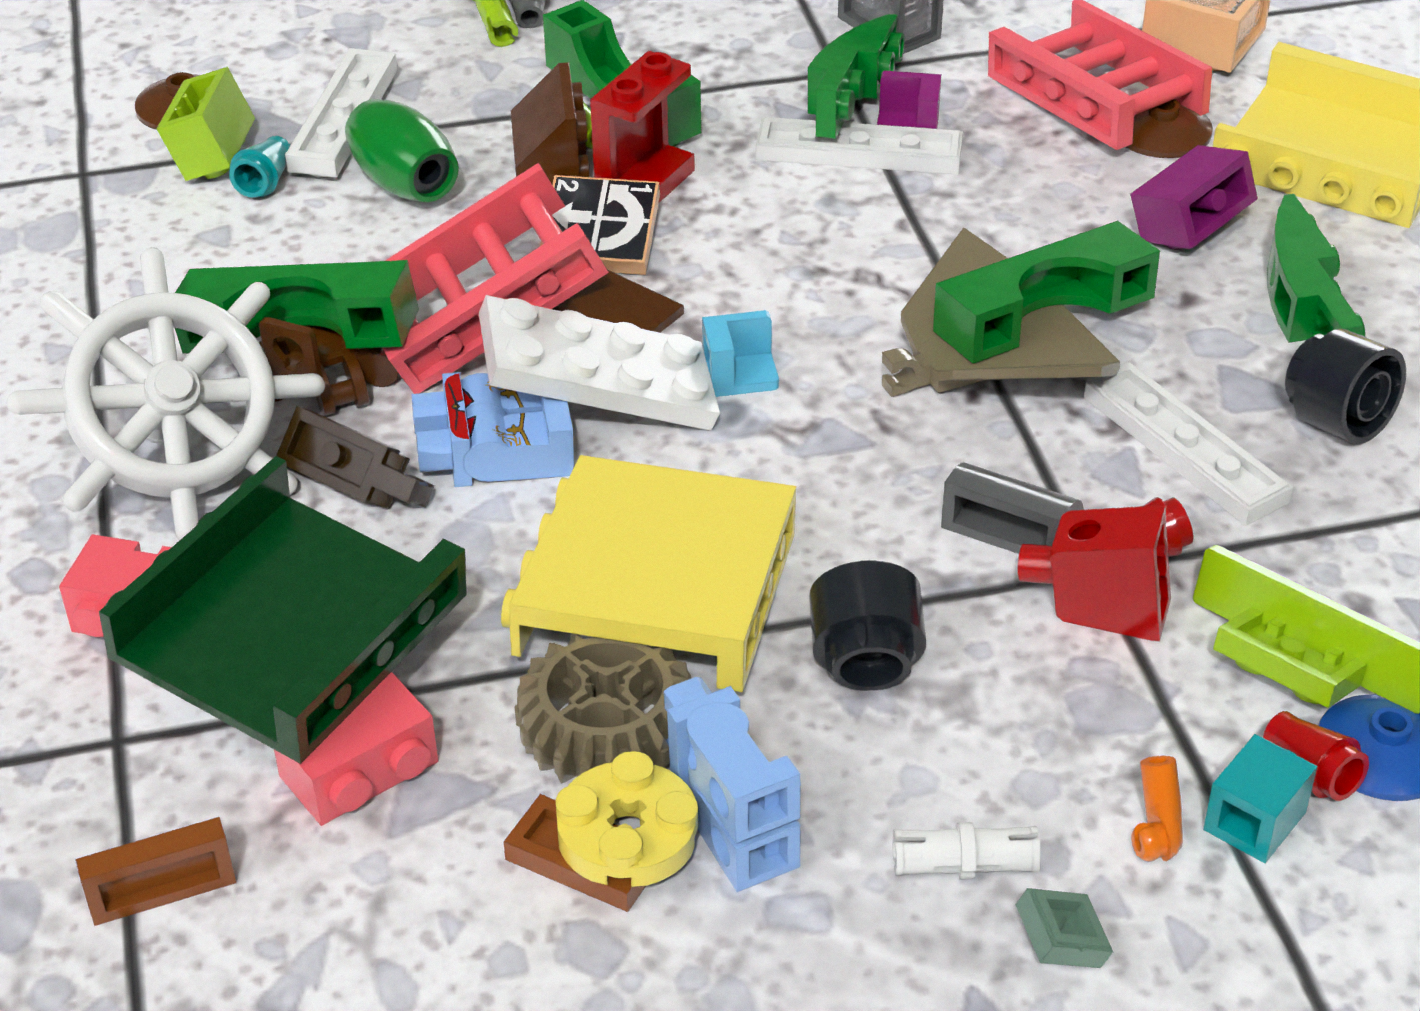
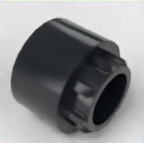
M1336 329L1326 335L1317 334L1312 336L1299 346L1292 356L1286 371L1285 390L1289 397V402L1294 405L1297 416L1303 422L1353 444H1363L1376 437L1393 417L1405 388L1406 363L1403 355L1394 348L1347 329Z
M856 561L842 564L826 571L811 586L809 602L813 655L819 665L825 668L828 674L833 676L839 684L859 691L882 690L899 684L911 673V666L922 657L926 649L921 587L918 579L912 572L902 566L885 561Z

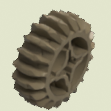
M572 634L568 646L564 647L555 643H549L545 657L531 658L530 668L527 671L528 674L520 677V685L517 688V705L514 708L516 726L520 728L521 743L525 746L526 754L534 755V760L537 761L540 771L554 769L562 784L576 776L578 777L591 768L605 763H612L619 754L631 751L644 753L652 759L653 765L667 769L670 760L669 746L666 741L668 739L667 711L664 708V690L672 685L691 679L686 662L677 661L672 649L656 648L655 646L598 637L583 639L577 634ZM568 703V706L560 710L565 704ZM653 704L654 707L645 714L643 710Z

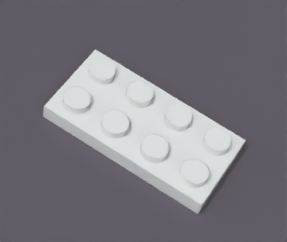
M486 295L479 311V319L490 386L712 431L720 411L701 342L682 334L667 335L640 329L636 325L627 322L612 323L594 319L572 310L558 311L539 307L518 298L503 299Z

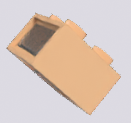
M1146 0L1142 31L1211 66L1212 71L1231 73L1266 29L1270 0Z

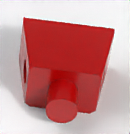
M1165 506L1071 510L1061 516L1052 546L1022 544L1018 557L1019 581L1053 584L1056 616L1063 622L1160 642L1171 601Z

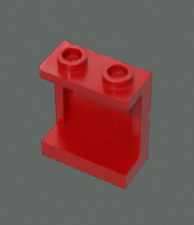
M647 51L590 99L594 178L659 182L660 203L695 171L694 153L671 146L668 143L667 96L691 76V65L689 63L671 58L666 53Z

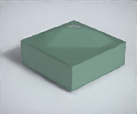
M1027 888L1015 904L1040 963L1101 968L1112 955V947L1087 894Z

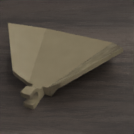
M963 227L902 309L901 324L913 355L904 348H895L882 352V363L892 374L901 370L895 375H882V386L891 397L929 384L940 393L984 380L1116 376L1120 369V361L1064 305L1043 307L1030 312L1022 318L1020 346L1018 348L974 364L933 332L936 283L1007 259L1002 253Z

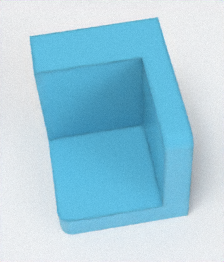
M768 311L702 317L703 351L716 397L773 391L779 388V376L771 353L772 320Z

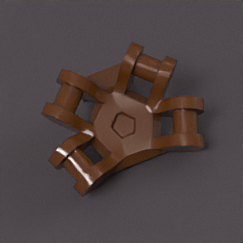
M264 317L259 323L261 335L259 344L268 359L273 376L314 373L323 378L325 389L323 393L316 396L320 412L323 416L335 414L336 406L354 402L356 407L368 405L369 397L365 380L373 386L386 387L393 384L397 379L398 372L388 360L382 347L346 349L345 341L339 333L321 326H302L270 317ZM342 364L347 380L329 384L324 369ZM275 399V402H279L283 399Z

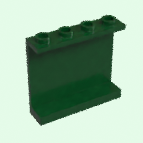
M275 456L256 474L248 476L242 482L239 489L214 511L206 513L198 521L197 525L173 547L160 553L152 565L124 590L116 592L108 600L106 605L99 611L107 657L301 764L467 595L465 549L443 538L418 562L290 498L286 460Z

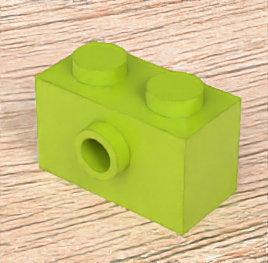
M224 67L184 80L159 123L157 131L185 181L201 176L213 179L230 170L231 160L244 144L255 117L228 67Z

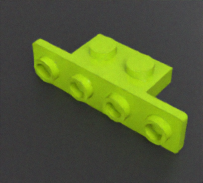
M1213 545L1205 550L1193 600L1196 604L1229 620L1219 626L1213 650L1235 660L1241 669L1249 673L1264 675L1288 687L1294 695L1308 703L1321 704L1329 708L1361 686L1413 713H1420V642L1221 546Z

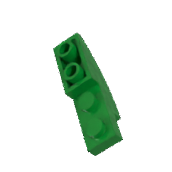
M886 14L852 28L825 46L809 64L808 114L816 115V137L836 139L845 120L850 121L852 119L856 100H862V98L877 99L880 93L882 72L894 71L895 62H901L903 58L905 37L904 33L897 32L898 15Z
M1284 195L1277 213L1268 261L1267 289L1277 323L1288 343L1304 341L1317 334L1326 335L1336 329H1347L1365 337V326L1361 316L1353 311L1341 294L1338 283L1333 280L1340 270V259L1336 247L1327 241L1318 228L1314 216L1308 214L1296 195Z

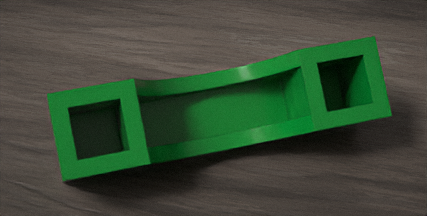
M580 0L543 15L546 66L552 70L558 63L569 62L572 83L581 82L582 92L590 99L632 65L619 45L611 19L586 1ZM691 75L667 96L668 143L671 146H676L680 142L701 133V81Z
M1115 221L936 283L933 332L972 364L1013 350L1020 346L1022 318L1037 309L1053 305H1080L1112 314L1153 299L1155 297L1160 250L1121 222Z
M408 260L189 269L175 292L204 299L227 311L251 284L262 282L268 286L270 298L246 325L255 338L261 336L259 323L264 317H270L302 326L312 325L332 329L342 336L346 349L402 347L419 311ZM175 328L182 354H189L203 338L196 333Z

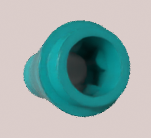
M271 136L264 142L237 152L231 160L229 178L233 187L240 194L251 198L264 197L271 194L275 190L286 166L285 154L291 146L289 142L283 137Z

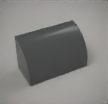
M963 462L953 469L944 482L941 528L1019 554L1022 544L1052 546L1061 516L1068 511L1084 510L1081 500Z

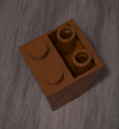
M569 62L558 63L511 110L516 177L539 163L552 185L555 175L590 177L585 143L588 139L582 83H572Z

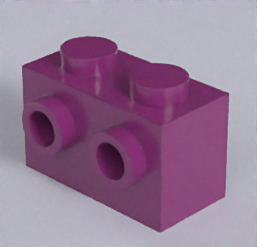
M1201 145L1194 147L1130 193L1140 236L1150 243L1166 245L1170 249H1192L1258 199L1248 151Z

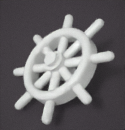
M150 247L146 248L140 255L144 294L131 297L109 307L95 319L57 291H48L42 295L40 305L44 312L78 338L68 358L62 388L14 391L8 396L6 404L8 409L17 415L64 413L68 430L76 446L91 463L65 492L63 502L67 509L73 512L83 510L111 479L115 483L139 493L171 497L175 534L177 539L181 540L199 521L196 494L221 486L235 477L244 468L256 474L273 459L259 447L271 424L275 399L318 396L323 393L325 382L320 375L314 373L272 375L271 367L261 345L246 327L270 298V290L266 284L262 282L251 284L227 311L198 297L169 293L164 256L159 249ZM149 328L154 366L122 342L120 338L134 331ZM173 328L187 330L203 337L182 362L177 360ZM222 352L232 361L240 375L239 378L199 380ZM102 356L132 379L135 384L90 386L91 372L98 358ZM246 401V413L240 432L203 404ZM138 408L136 414L114 438L104 429L94 411ZM186 423L190 424L222 450L211 457L191 463ZM146 439L154 443L164 442L166 463L147 460L135 455L134 452ZM287 470L289 491L292 494L297 489V479Z

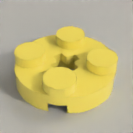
M636 751L624 752L616 756L612 763H605L585 771L567 787L563 788L555 799L558 843L561 855L574 871L592 882L608 885L607 876L614 878H631V887L651 885L676 873L687 863L695 847V835L698 830V805L695 796L689 786L679 776L666 768L653 765L652 759L644 753ZM632 816L640 819L641 826L633 829L626 823L617 827L612 825L617 818Z

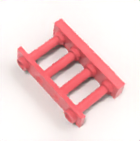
M1084 0L1072 1L1070 28L1033 42L1006 27L989 32L988 76L1115 150L1133 143L1135 115L1174 99L1201 116L1209 113L1212 79L1211 66ZM1072 47L1083 51L1065 59L1055 55ZM1105 64L1115 69L1098 77L1087 72ZM1137 82L1149 87L1132 95L1119 90Z
M539 163L385 260H408L417 301L438 288L447 303L446 307L418 323L415 317L402 347H382L388 360L414 394L421 393L440 381L442 374L452 373L484 353L479 311L486 295L503 299L518 298L531 305L553 309L609 273L578 223L563 232L556 223L552 214L565 207ZM533 227L543 245L514 262L504 245ZM483 258H486L495 275L466 293L457 275Z

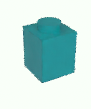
M1254 734L1213 782L1203 830L1266 864L1307 812L1318 766L1297 756L1290 750L1281 748Z

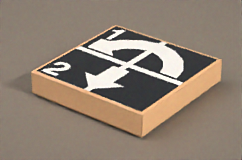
M555 175L553 187L565 207L552 214L562 232L578 223L606 269L615 273L646 275L660 197L659 182Z

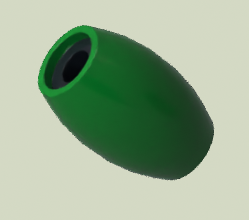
M371 99L359 104L349 115L345 126V136L351 153L364 173L383 189L401 198L420 202L439 200L452 189L458 177V161L446 136L435 123L422 113L400 102Z

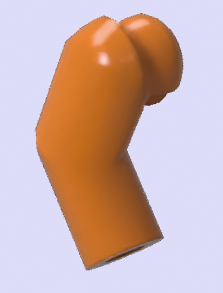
M1152 756L1140 761L1147 823H1139L1133 829L1131 841L1133 849L1140 859L1151 862L1161 857L1163 861H1168L1179 852L1183 844L1182 805L1176 759L1171 756Z

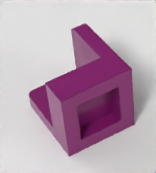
M883 71L880 80L877 125L937 129L942 74Z

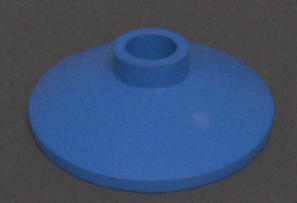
M1377 694L1353 696L1336 703L1326 711L1320 720L1319 726L1355 738L1360 744L1361 751L1369 758L1367 775L1361 786L1356 790L1357 792L1389 801L1420 799V713H1413Z

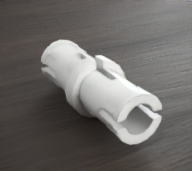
M958 822L956 825L957 829H893V862H896L894 863L895 875L941 872L958 873L959 879H975L976 872H1039L1040 839H1035L1038 838L1039 834L1037 826L990 829L974 828L973 822Z

